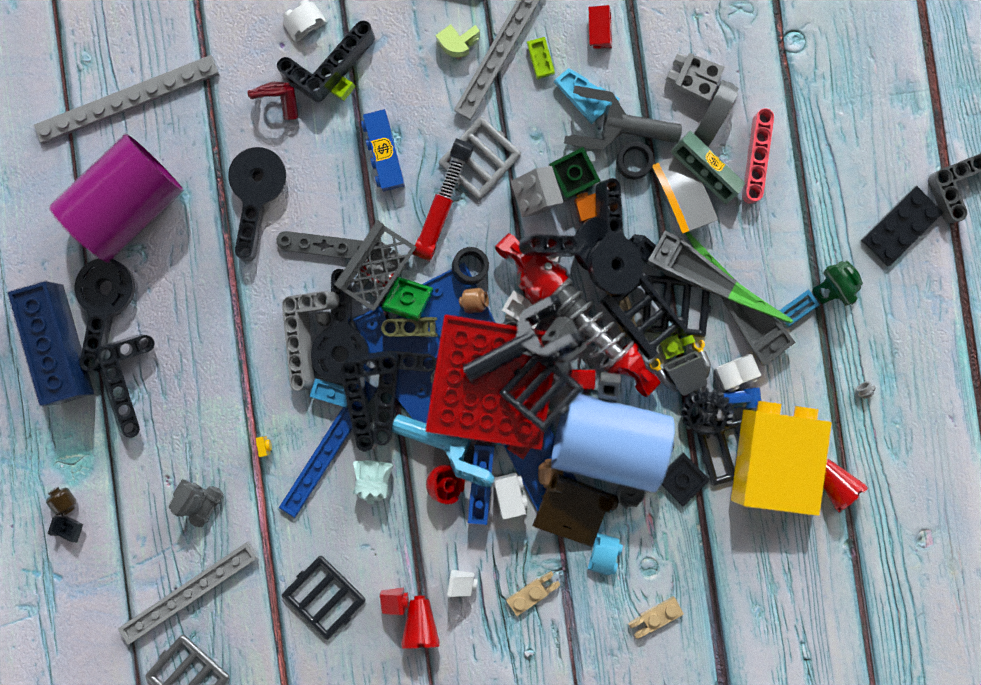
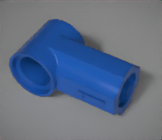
M760 387L746 388L743 391L723 392V398L728 397L729 403L733 404V408H757L758 401H762Z

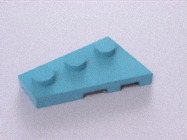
M570 68L554 80L556 86L591 125L606 113L609 101L586 98L573 93L574 85L605 90L602 87L593 85L587 78Z

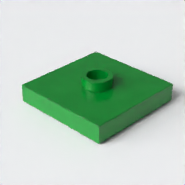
M397 277L382 305V309L418 321L433 293V288Z

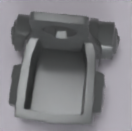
M182 479L173 493L174 498L168 508L175 516H189L188 520L193 526L203 527L209 521L208 518L217 504H220L224 494L220 488L209 486L207 489H204L196 483H189Z

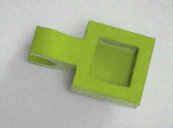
M674 335L663 341L660 346L665 359L684 353L683 346L691 344L695 340L693 335L679 339L678 335Z

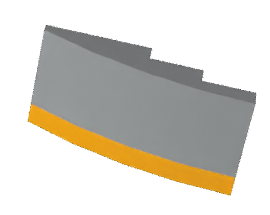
M676 157L669 158L652 166L664 201L667 202L681 234L718 220L703 183Z

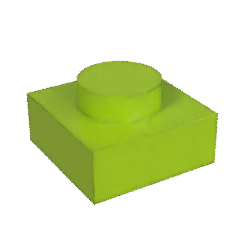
M342 77L330 93L345 101L356 86L353 82Z

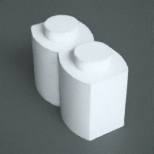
M752 354L744 355L714 368L722 389H728L729 392L739 389V385L744 382L746 384L754 383L757 381V377L761 376Z

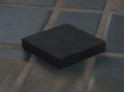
M682 452L667 467L661 485L683 507L710 479Z

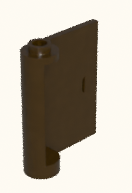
M555 473L548 484L532 526L592 547L605 512L612 513L617 509L619 504L618 498L615 494Z

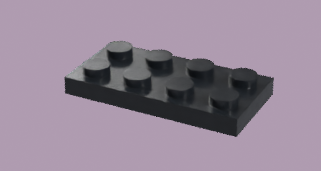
M915 186L861 241L887 267L891 266L944 212L918 186Z

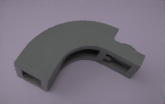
M724 80L720 82L708 109L694 132L708 147L719 131L738 95L739 88Z
M601 372L598 398L617 403L621 374Z

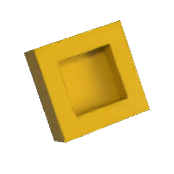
M267 436L255 438L259 457L270 455V451H272L271 440L267 439Z

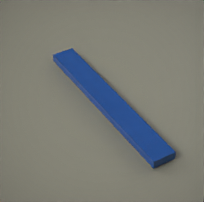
M364 380L368 402H370L378 388ZM359 401L354 402L357 407L363 406ZM348 407L341 409L279 506L281 510L295 518L353 429Z

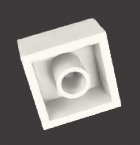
M516 472L494 477L503 519L526 514L525 509L529 507L526 495H521V490L524 489L521 476L517 477Z

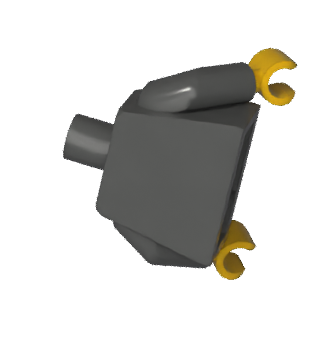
M699 340L701 348L696 347L695 342H693L691 347L694 352L662 365L664 369H661V362L657 358L655 360L659 364L658 367H652L649 362V367L652 370H656V375L665 387L673 392H679L681 395L688 394L690 397L692 392L697 394L699 388L707 385L706 379L709 376L711 363L706 351H703L705 346L703 340Z

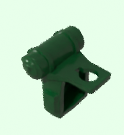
M840 261L836 265L827 266L823 272L826 277L824 282L815 286L812 289L822 304L833 299H839L845 306L853 305L858 299L856 293L863 285L859 272L848 261ZM821 288L830 290L828 297L821 295Z

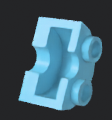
M597 533L587 570L609 576L611 574L615 575L618 563H615L617 555L620 556L623 545L619 544V538Z

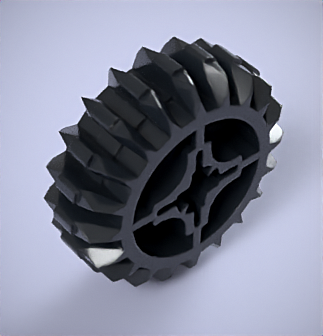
M699 388L697 394L692 392L690 397L685 398V403L682 404L683 410L681 411L682 421L686 424L687 430L692 429V434L698 432L700 438L704 434L707 439L713 434L716 438L718 433L723 435L725 429L729 430L730 424L733 423V404L729 403L728 397L723 398V392L716 394V389L709 392L708 388H705V392H702ZM696 406L698 408V413L694 417L692 409ZM722 410L723 417L720 420H718V411Z

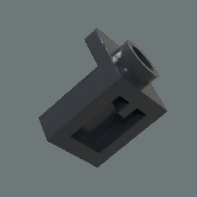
M634 234L629 240L637 247L642 261L647 264L656 245L645 235Z

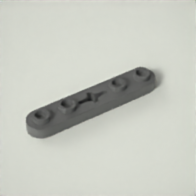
M290 231L279 233L276 239L278 247L285 251L352 259L363 240ZM323 241H326L328 245H334V247L325 248V251H322L321 247L314 246V244H322Z

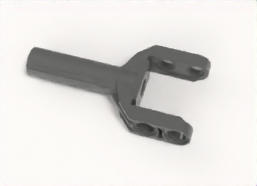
M574 85L573 93L586 98L609 101L610 103L607 105L601 134L603 139L565 135L564 144L602 150L621 134L678 143L682 134L681 124L627 115L613 92Z

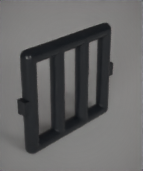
M647 276L649 278L648 282L652 287L653 283L665 284L663 300L669 307L671 306L672 285L684 286L681 318L685 321V326L688 329L691 287L696 286L673 277ZM702 289L699 330L688 329L681 334L676 330L672 335H693V337L701 338L706 336L708 314L711 313V306H709L710 292ZM652 301L643 308L642 324L650 318ZM664 315L661 319V326L652 325L645 332L661 334L669 327V320Z
M531 357L521 369L519 367L513 373L515 376L503 387L499 394L541 431H546L561 414L565 415L569 411L568 406L583 391V386L554 363L548 364ZM537 362L544 365L545 368L517 399L510 394L511 390ZM551 372L554 373L559 379L530 410L526 408L523 403ZM565 383L573 388L544 422L536 416Z
M742 418L733 420L729 430L735 428L738 442ZM697 432L703 454L701 455L702 463L706 465L711 484L716 486L733 481L735 468L725 434L718 433L717 438L728 474L717 477L706 441V435L703 434L700 438Z
M318 556L305 571L302 570L296 576L297 579L282 593V598L325 640H328L343 624L346 625L351 620L350 617L366 601L365 597L323 556ZM321 565L329 574L299 603L292 594ZM335 579L343 587L312 616L305 608ZM349 592L356 601L326 630L319 621Z

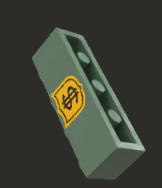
M691 131L671 151L724 204L729 203L736 197L745 185V182Z

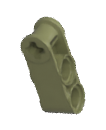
M424 317L418 321L412 319H388L383 322L381 327L383 334L390 337H438L436 333L437 317ZM389 322L394 323L396 326L395 332L391 334L385 330V326ZM407 322L414 323V332L407 333L404 330V325ZM428 323H430V332H428Z

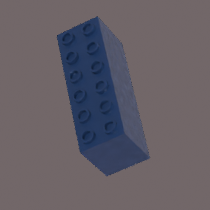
M43 281L7 292L39 406L60 405L94 395L89 373L80 366L82 348L64 285Z

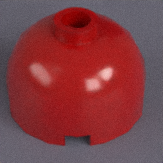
M451 465L438 466L428 474L426 479L427 493L433 500L441 504H453L459 500L458 496L464 491L465 480L455 476Z

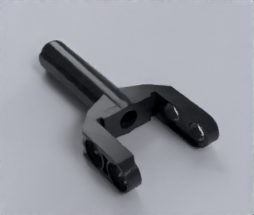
M551 295L523 310L518 321V332L515 338L463 365V370L469 381L473 383L523 355L532 356L541 362L553 363L582 347L584 340L579 333H569L542 348L532 329L533 325L558 312L562 306L560 298L557 295Z

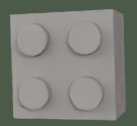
M552 166L535 168L511 181L522 218L538 215L563 203Z

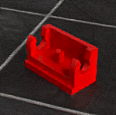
M610 5L588 7L589 45L593 46V49L612 48Z

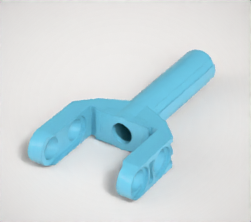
M400 414L395 417L392 425L393 433L444 450L456 477L484 487H491L495 478L488 470L463 462L472 439L425 432L426 423ZM491 442V443H494V444H497V445H500V446H501V445H508V444H501V443Z

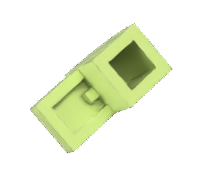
M450 24L435 36L437 43L446 54L460 58L469 54L468 45L473 46L479 41L480 30L475 25L459 36Z

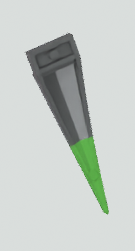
M666 230L664 231L647 264L663 271L665 275L784 322L793 323L791 318L739 284L682 238Z
M690 232L685 233L696 251L733 278ZM721 297L748 347L762 365H766L796 343L785 327L774 317Z

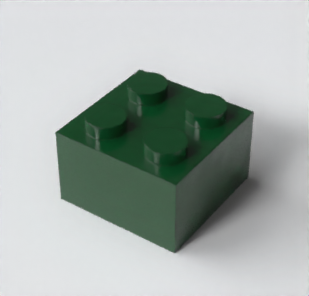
M584 147L548 165L553 168L564 202L595 187L601 182Z

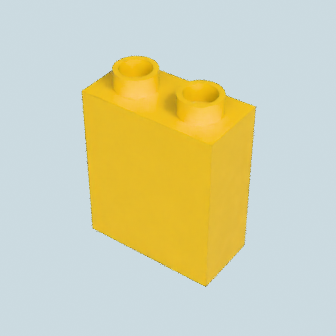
M758 401L756 411L743 409L731 501L748 507L819 516L832 422L817 420L819 409L795 406L794 416L780 415L782 404Z

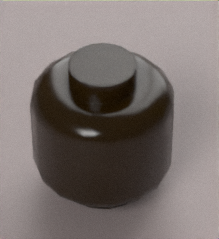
M56 487L48 492L49 497L46 499V504L54 515L65 516L75 509L76 498L68 488L60 489Z

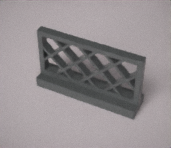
M377 220L334 286L370 310L375 311L416 249V246ZM384 232L392 236V244L382 245L381 237ZM405 244L411 248L407 255L398 256L397 245ZM394 246L396 257L385 259L383 248ZM381 249L383 259L371 261L370 253L372 250ZM397 260V270L388 272L386 262ZM384 262L386 273L374 275L372 264ZM370 265L372 276L361 278L360 268ZM387 276L388 284L386 287L377 288L375 278ZM373 278L375 289L364 291L361 280ZM359 281L362 292L352 293L347 289L351 282ZM376 292L377 300L373 306L366 302L364 294Z

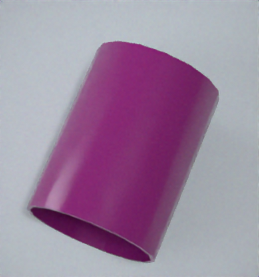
M125 133L52 202L49 208L57 221L81 245L99 259L110 262L165 210L184 189L151 153L133 137Z

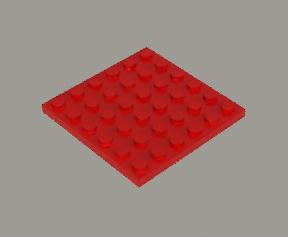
M444 314L425 432L542 449L544 431H541L499 394L503 387L515 376L513 373L518 367L521 369L532 356L523 355L473 383L469 381L463 370V365L515 338L518 332L517 326ZM533 329L535 335L537 336L543 348L544 346L541 342V338L544 336L546 331ZM537 362L511 390L510 394L517 399L542 372L545 366ZM551 372L523 403L526 408L530 410L552 387L554 373ZM549 402L536 415L543 422L547 418Z

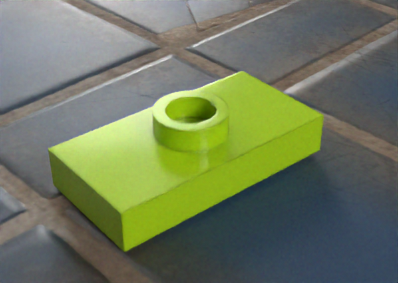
M541 37L527 41L526 44L536 79L555 75L546 38Z

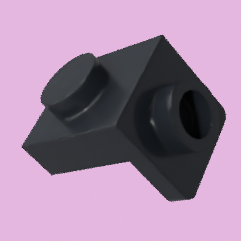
M53 516L47 534L50 536H60L71 543H77L83 524L68 516Z

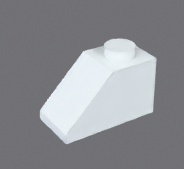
M451 570L447 596H471V592L476 590L477 579H474V573Z

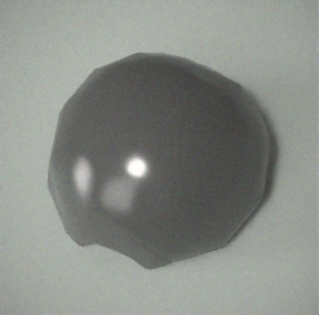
M618 485L616 495L619 504L628 509V507H638L640 502L644 500L646 491Z

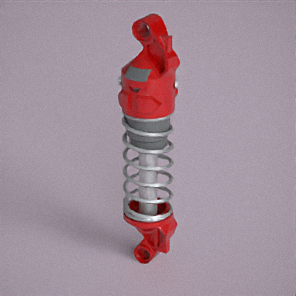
M510 233L494 246L496 252L504 259L510 258L515 261L517 286L525 293V298L532 305L551 295H557L560 298L562 306L553 316L555 318H571L576 328L577 326L579 327L578 332L583 331L585 333L583 340L585 341L587 337L590 338L584 343L585 346L592 342L595 343L590 352V358H595L603 352L606 354L600 364V368H604L606 373L633 377L636 383V390L646 398L661 384L658 377L646 369L642 356L638 352L639 346L634 341H630L621 348L618 344L625 337V333H621L614 340L608 335L615 326V322H611L602 329L598 323L603 318L604 312L598 313L593 318L587 314L593 306V301L586 303L581 298L583 291H577L572 286V280L566 275L567 271L559 263H554L548 256L523 255L519 250V241ZM609 357L611 360L605 364L606 360Z

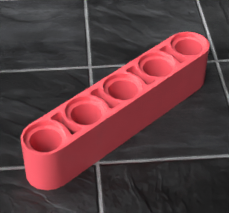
M768 108L761 109L752 120L744 178L745 185L742 192V198L748 204L759 201L764 194L774 123V114ZM759 116H765L767 118V123H763L760 120ZM757 134L764 136V142L757 139ZM755 152H758V153L761 154V156H762V160H761V161L755 159V157H754V153H755ZM752 171H756L759 174L758 180L752 177ZM749 190H754L757 197L751 198Z

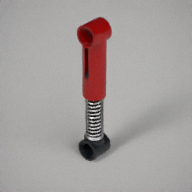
M458 138L455 139L450 152L452 159L448 166L449 169H447L448 172H446L447 175L443 179L441 191L434 196L421 234L416 241V249L412 255L429 262L431 261L453 200H451L452 193H454L453 189L455 190V184L458 183L457 180L460 177L459 173L461 174L460 171L463 170L461 168L470 160L474 144Z

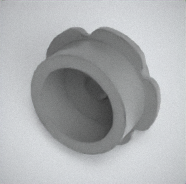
M869 381L861 383L856 388L858 397H863L864 399L872 397L876 389Z

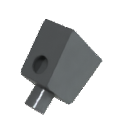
M557 317L541 338V342L545 347L569 333L579 332L571 318ZM585 344L555 362H568L586 349Z

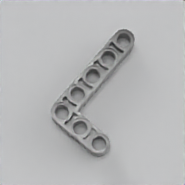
M320 291L285 297L282 302L290 386L294 390H308L313 387L315 373L311 361L312 343L309 312L335 309L339 304V296L335 292Z

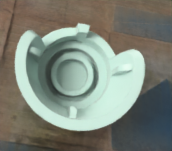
M374 460L353 462L356 475L353 494L367 501V504H374V500L386 499V496L389 495L387 481L393 464Z

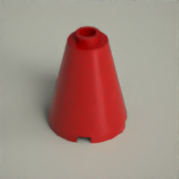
M827 459L823 488L839 513L857 500L861 492L864 493L868 487L836 463Z
M425 595L414 596V600L409 602L401 642L402 648L440 647L430 600L425 599Z

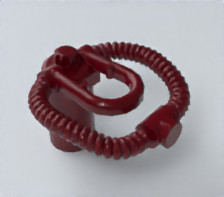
M274 81L248 90V97L250 99L280 96L283 119L293 120L299 118L295 89L289 83Z

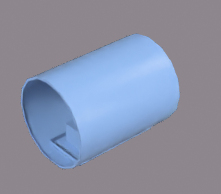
M579 394L568 406L569 411L565 415H560L553 444L551 467L652 493L656 492L663 481L671 455L674 437V419L672 416Z

